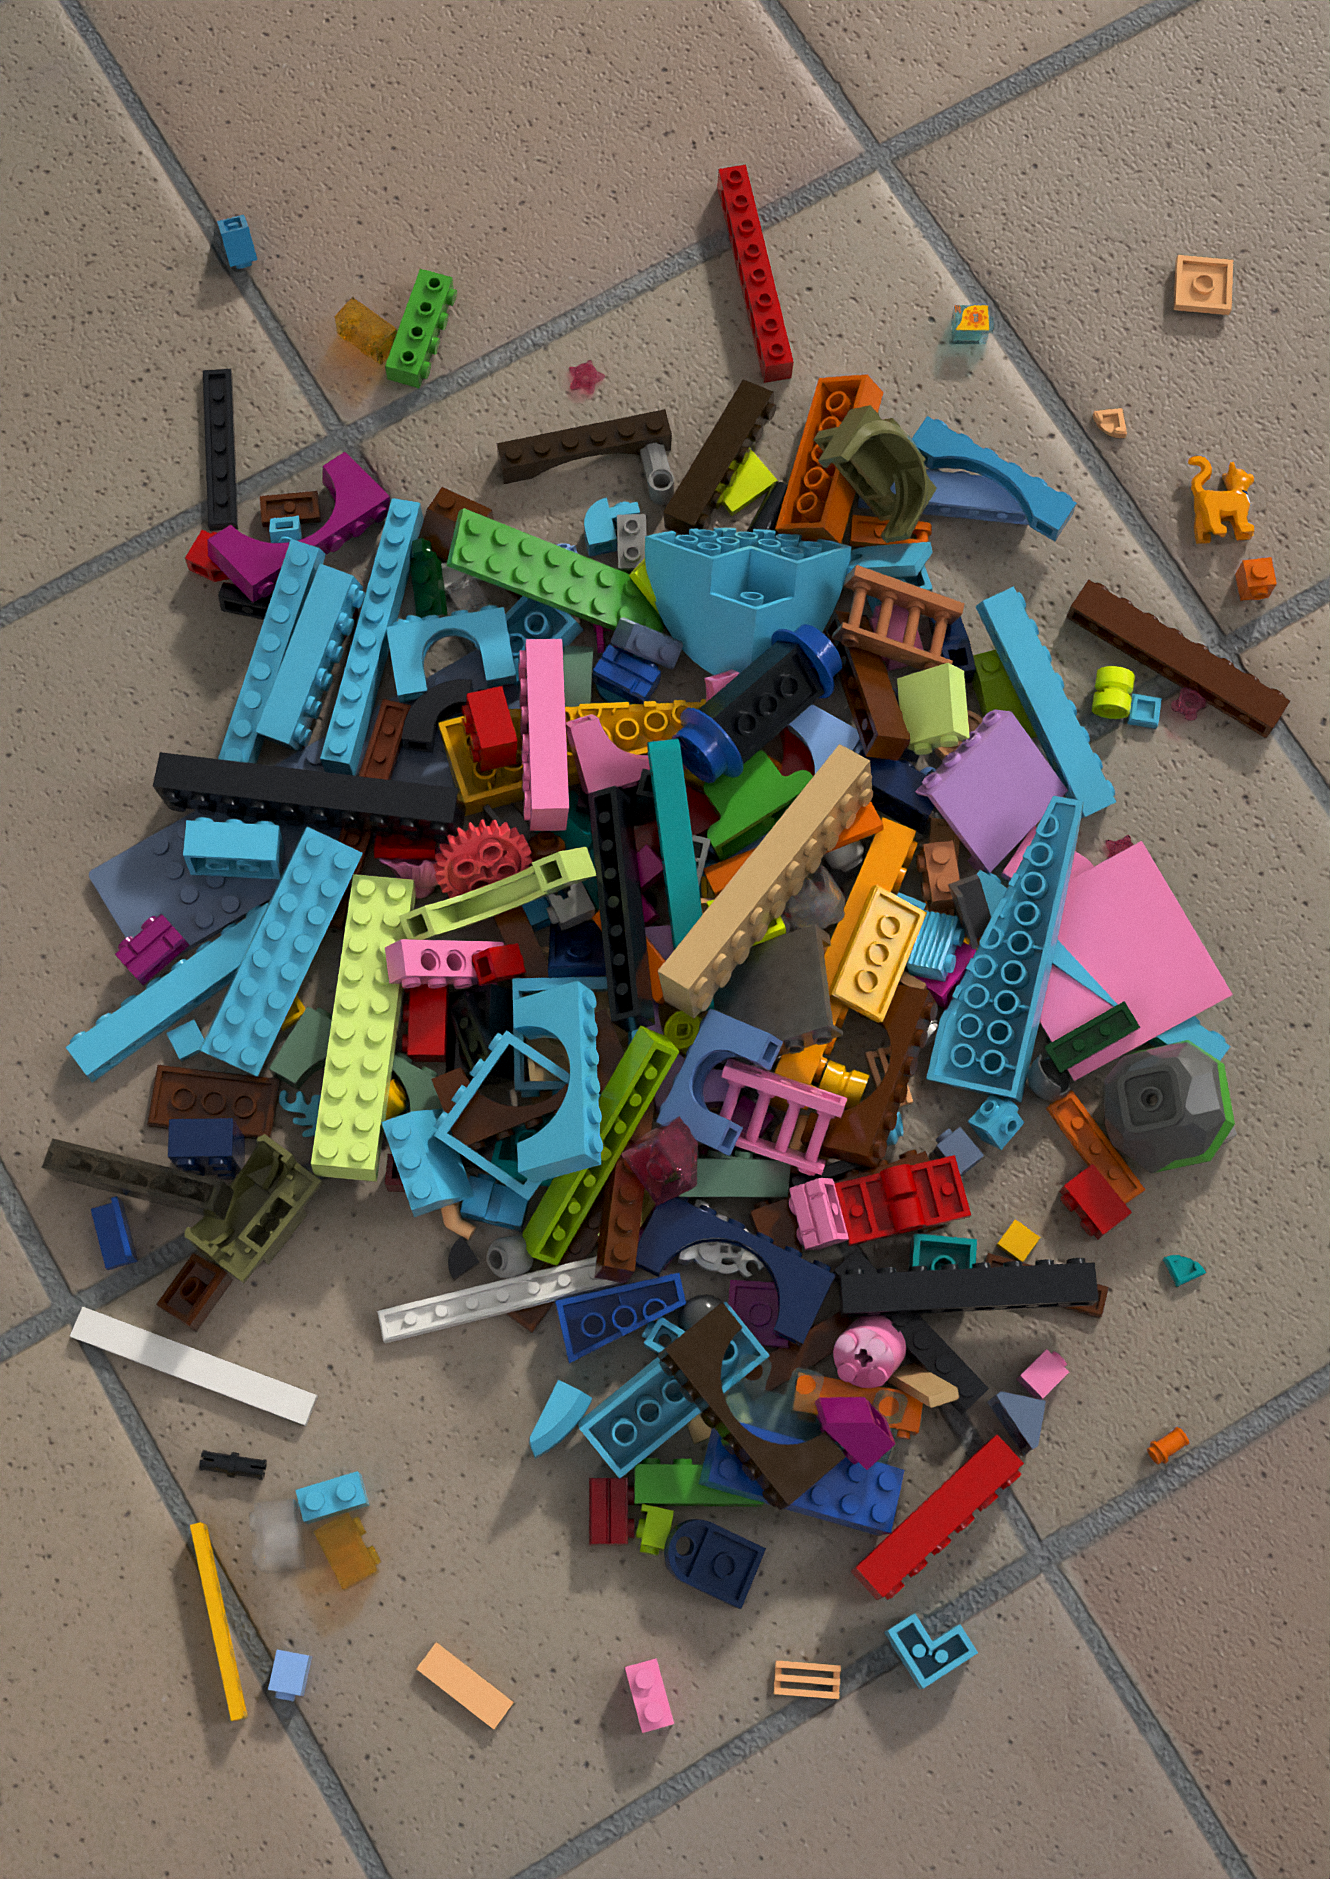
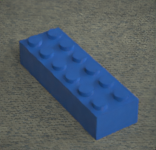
M739 1422L755 1436L772 1443L789 1445L806 1442ZM713 1428L708 1442L699 1485L769 1504L762 1494L764 1490L756 1480L752 1481L746 1476L742 1470L743 1464L735 1454H730L721 1443L722 1437ZM845 1457L790 1506L784 1509L877 1536L891 1534L905 1470L879 1462L874 1463L866 1470L859 1462L854 1465Z

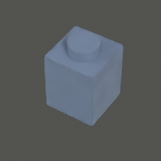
M961 1127L954 1132L950 1128L943 1132L936 1139L938 1144L933 1150L939 1159L955 1155L960 1176L979 1163L984 1156Z

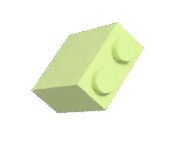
M945 663L897 678L899 708L902 711L903 720L911 739L908 749L914 751L915 754L926 755L932 753L935 748L954 747L958 745L959 741L970 738L963 670L950 663Z

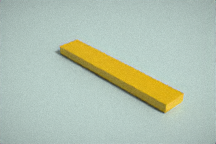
M199 1522L191 1524L190 1529L231 1721H238L247 1718L246 1716L248 1715L208 1527L206 1524Z

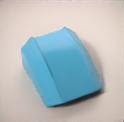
M560 1380L557 1381L529 1438V1444L535 1459L554 1448L578 1424L577 1422L582 1419L591 1404L592 1397Z

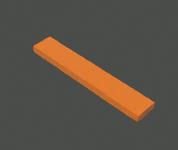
M871 801L866 807L862 806L858 810L853 824L848 829L844 828L839 835L836 846L831 851L884 830L883 823ZM756 848L703 869L715 898Z

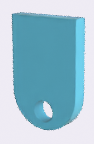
M931 542L865 546L854 549L850 554L847 574L856 565L890 577L917 576L933 553Z

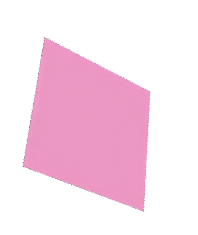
M1142 841L1069 880L1058 940L1117 1004L1125 1001L1140 1026L1139 1030L1068 1069L1075 1081L1233 994ZM1053 964L1040 1022L1051 1042L1114 1007Z

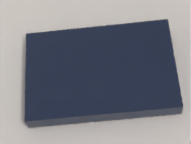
M584 921L564 931H561L558 923L554 925L550 923L549 978L606 976L602 931L594 921Z

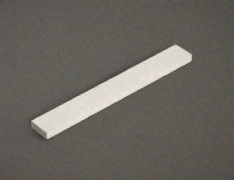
M596 1256L379 1310L377 1313L383 1342L389 1343L624 1283L594 1278Z
M82 1307L70 1337L304 1426L307 1425L318 1398L313 1393Z

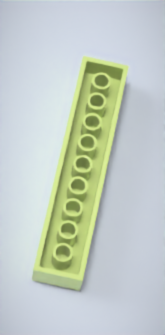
M353 874L311 1158V1167L315 1176L377 1182L384 1133L381 1122L386 1119L403 994L402 984H389L385 947L401 939H407L399 916L414 910L416 891L414 880Z

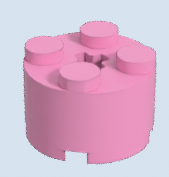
M883 1316L860 1317L839 1336L834 1346L833 1357L838 1369V1376L841 1380L862 1388H874L882 1386L904 1360L906 1354L904 1336L901 1331L898 1332L891 1325L893 1322Z

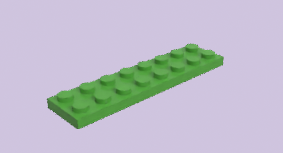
M465 508L458 512L446 566L612 631L616 630L619 620L624 617L663 633L664 622L661 616L629 577L630 574Z

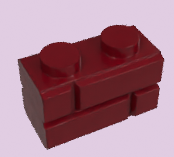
M589 1478V1546H627L628 1538H634V1518H628V1505H634V1486H628V1478Z

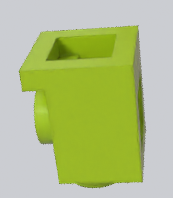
M642 1504L641 1513L647 1514L646 1519H639L636 1538L642 1539L639 1552L658 1556L659 1550L664 1551L667 1537L670 1534L674 1511Z

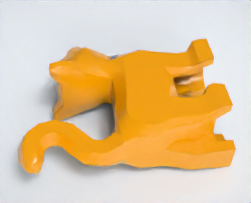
M1192 456L1189 458V465H1197L1201 468V471L1191 482V490L1194 495V534L1196 544L1210 543L1211 534L1209 532L1225 537L1227 528L1221 524L1223 521H1230L1237 541L1250 540L1254 536L1255 529L1254 525L1248 523L1247 519L1250 507L1247 491L1254 483V476L1247 474L1243 469H1237L1234 462H1230L1228 472L1222 474L1227 491L1204 490L1202 485L1211 477V463L1202 456Z

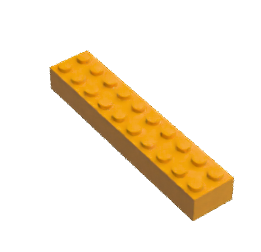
M882 817L881 821L884 830L876 833L830 940L831 946L827 947L824 954L828 989L831 987L871 887L878 885L891 893L898 894L907 871L906 868H909L918 842L913 841L916 830ZM830 997L833 1025L842 1028L849 1007ZM837 1038L832 1039L827 1044H815L806 1047L800 1053L782 1055L774 1073L813 1086V1081L819 1083L828 1060L823 1056L824 1054L831 1055ZM778 1096L771 1098L769 1103L770 1106L787 1112L789 1106L787 1099ZM805 1106L804 1108H801V1109H804V1110L807 1111V1110H808V1107Z

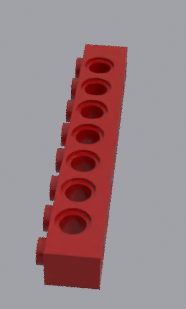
M746 164L718 169L717 189L763 382L792 378L794 361Z

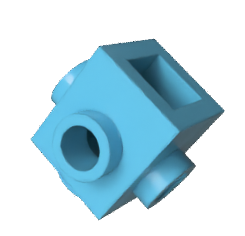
M990 1095L969 1119L968 1123L982 1141L1002 1150L1024 1124V1121L1017 1113L1019 1108L1008 1098L1001 1100Z

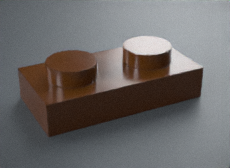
M318 491L260 496L261 522L263 527L270 526V519L299 516L300 524L321 522Z

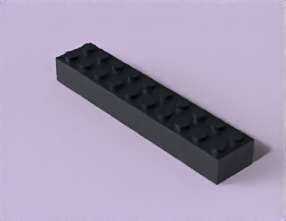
M163 752L159 753L153 788L166 806L177 812L193 809L209 816H213L217 812L225 813L234 819H244L245 816L256 817L259 821L274 822V820H282L292 826H303L306 823L314 824L315 827L323 830H332L333 827H338L355 834H361L362 831H371L381 837H392V834L403 835L404 838L412 841H421L422 838L434 839L433 841L439 844H449L448 835L458 836L457 828L463 829L466 806L458 788Z

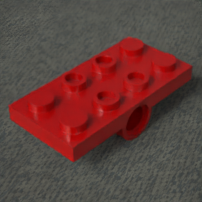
M955 1155L915 1165H897L884 1169L877 1174L834 1184L849 1238L847 1240L848 1246L970 1218L971 1216Z

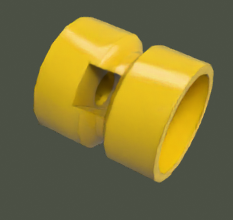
M829 1060L818 1088L846 1097L847 1101L844 1108L850 1109L859 1104L870 1075L855 1069L847 1072L845 1065Z

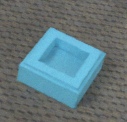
M1133 693L1127 724L1156 729L1159 723L1162 698Z
M194 1019L166 1033L181 1062L201 1052L199 1049L204 1037Z

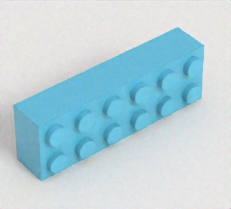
M319 564L255 731L268 741L295 751H300L303 746L306 747L312 735L310 726L313 718L317 719L322 710L323 703L320 700L323 692L329 690L333 681L331 671L334 664H338L343 655L344 648L341 645L345 636H349L352 632L354 611L356 608L359 609L364 600V587L353 575Z
M724 1302V1305L743 1328L733 1337L723 1357L721 1367L723 1394L770 1356L727 1302ZM658 1357L577 1422L581 1432L619 1479L701 1413L694 1402H689L680 1391L681 1385L673 1376H668L663 1371Z

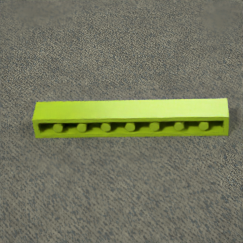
M643 1026L639 1027L598 1099L602 1114L600 1122V1137L603 1142L601 1165L558 1176L552 1180L521 1235L525 1239L526 1250L531 1257L556 1266L559 1264L679 1054V1050L666 1036Z

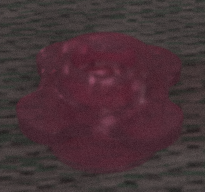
M1185 687L1180 690L1178 699L1172 701L1171 709L1174 712L1183 714L1186 720L1194 721L1197 718V712L1205 707L1206 700L1197 691ZM1186 702H1190L1191 706H1187Z

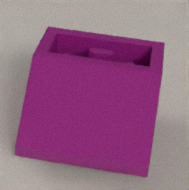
M819 1397L815 1401L818 1411L816 1417L822 1424L821 1432L826 1431L834 1442L837 1441L844 1448L842 1450L844 1455L854 1465L859 1462L868 1470L895 1445L887 1419L865 1397Z

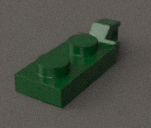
M423 538L413 540L412 554L414 557L410 560L416 616L420 618L429 615H438L439 618L446 617L448 612L441 560L437 559L436 552H432L431 541Z

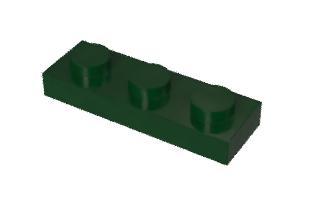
M1125 1001L1044 1046V1049L1058 1073L1061 1074L1139 1030L1140 1026Z

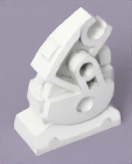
M696 1200L695 1207L699 1208L700 1204L709 1207L708 1203ZM716 1214V1217L727 1222L726 1216ZM719 1242L692 1246L682 1251L678 1259V1264L688 1265L695 1262L700 1268L712 1272L733 1274L739 1271L745 1279L752 1276L746 1269L747 1263H755L758 1271L764 1267L756 1257L744 1249ZM721 1262H733L734 1264L724 1265Z

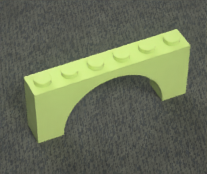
M587 847L559 851L532 862L533 866L512 876L465 894L425 905L400 915L399 918L407 939L411 940L441 938L596 876V871Z

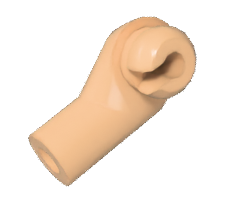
M462 1201L441 1208L445 1227L469 1240L475 1232L476 1226L461 1218L460 1208Z

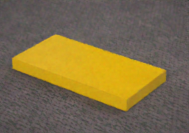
M878 885L872 886L829 989V996L877 1023L883 1022L927 912Z

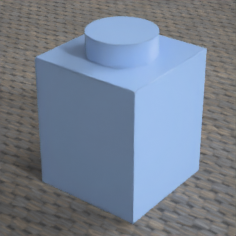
M276 1650L268 1690L276 1691L275 1698L294 1701L296 1695L304 1696L312 1656Z

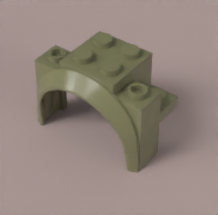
M871 405L851 409L839 427L822 430L817 433L814 441L823 451L818 461L824 468L829 467L833 463L879 520H889L881 534L882 539L886 543L909 539L937 489L927 475L924 464L926 459L920 453L911 437L901 429L900 425L893 418L882 420ZM893 483H895L896 494L890 490Z
M264 1134L257 1138L253 1153L231 1185L196 1225L186 1228L184 1236L201 1254L244 1284L262 1260L269 1265L305 1219L307 1213L304 1207L323 1182L297 1163L290 1152Z

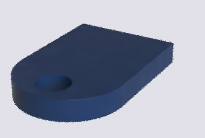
M689 1519L679 1523L668 1535L664 1547V1558L668 1570L680 1582L735 1608L742 1609L766 1548L712 1522L702 1519ZM685 1536L689 1540L690 1547L687 1553L680 1555L676 1550V1543L681 1537Z

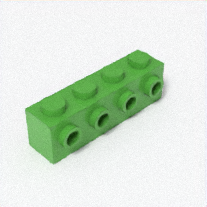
M424 269L419 270L385 365L387 380L420 388L423 379H428L431 370V363L429 362L431 355L437 354L440 344V338H438L440 330L444 331L448 322L447 310L449 306L454 305L457 296V290L453 287V277Z

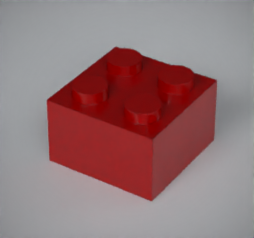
M502 686L466 694V705L462 706L464 718H461L465 736H470L471 745H469L472 762H478L480 772L516 764L518 740Z

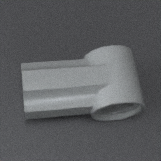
M657 442L647 444L644 448L640 449V456L649 487V497L655 504L665 505L670 502L674 495V476L670 471L664 445H660ZM658 485H666L667 487H665V488H657L656 486H658Z

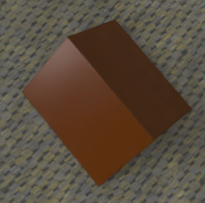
M193 1253L156 1305L197 1332L233 1279L224 1270Z

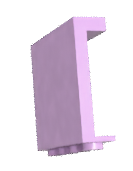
M996 709L983 717V722L974 731L969 733L970 738L963 740V743L955 751L946 755L942 761L943 763L935 772L928 774L923 779V784L915 791L918 795L927 796L970 852L972 856L967 861L973 869H981L988 873L1042 819L1052 797H1063L1068 791L1014 714L1010 711Z

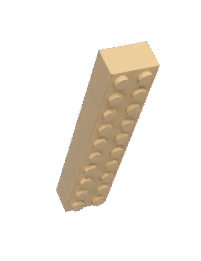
M841 744L837 746L660 967L658 975L666 1002L694 1019L701 1010L705 1011L710 1006L713 995L718 988H723L728 983L733 969L737 964L741 965L746 960L752 945L756 941L762 940L770 922L774 918L777 919L781 916L789 898L799 893L804 879L809 873H814L821 863V858L826 851H831L836 846L840 833L844 828L848 829L851 827L858 810L870 803L873 797L870 760Z

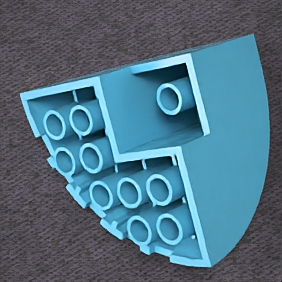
M696 528L689 529V535L676 536V532L668 531L645 536V563L656 598L654 602L671 636L682 641V650L695 663L712 675L732 669L741 673L772 646L771 637L778 629H787L794 632L801 625L808 624L823 632L836 607L844 585L851 546L821 538L817 542L802 541V535L778 534L775 537L776 531L753 529L752 533L746 531L736 532V528H713V531L698 530Z

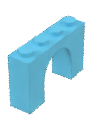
M488 605L480 608V611L468 613L467 610L452 612L451 616L439 618L438 615H429L423 617L422 621L410 623L409 620H400L392 623V626L386 627L396 690L400 703L417 700L423 693L427 692L428 688L424 670L425 656L435 642L449 636L466 638L477 646L482 655L488 688L517 683L504 607L498 608L496 605Z

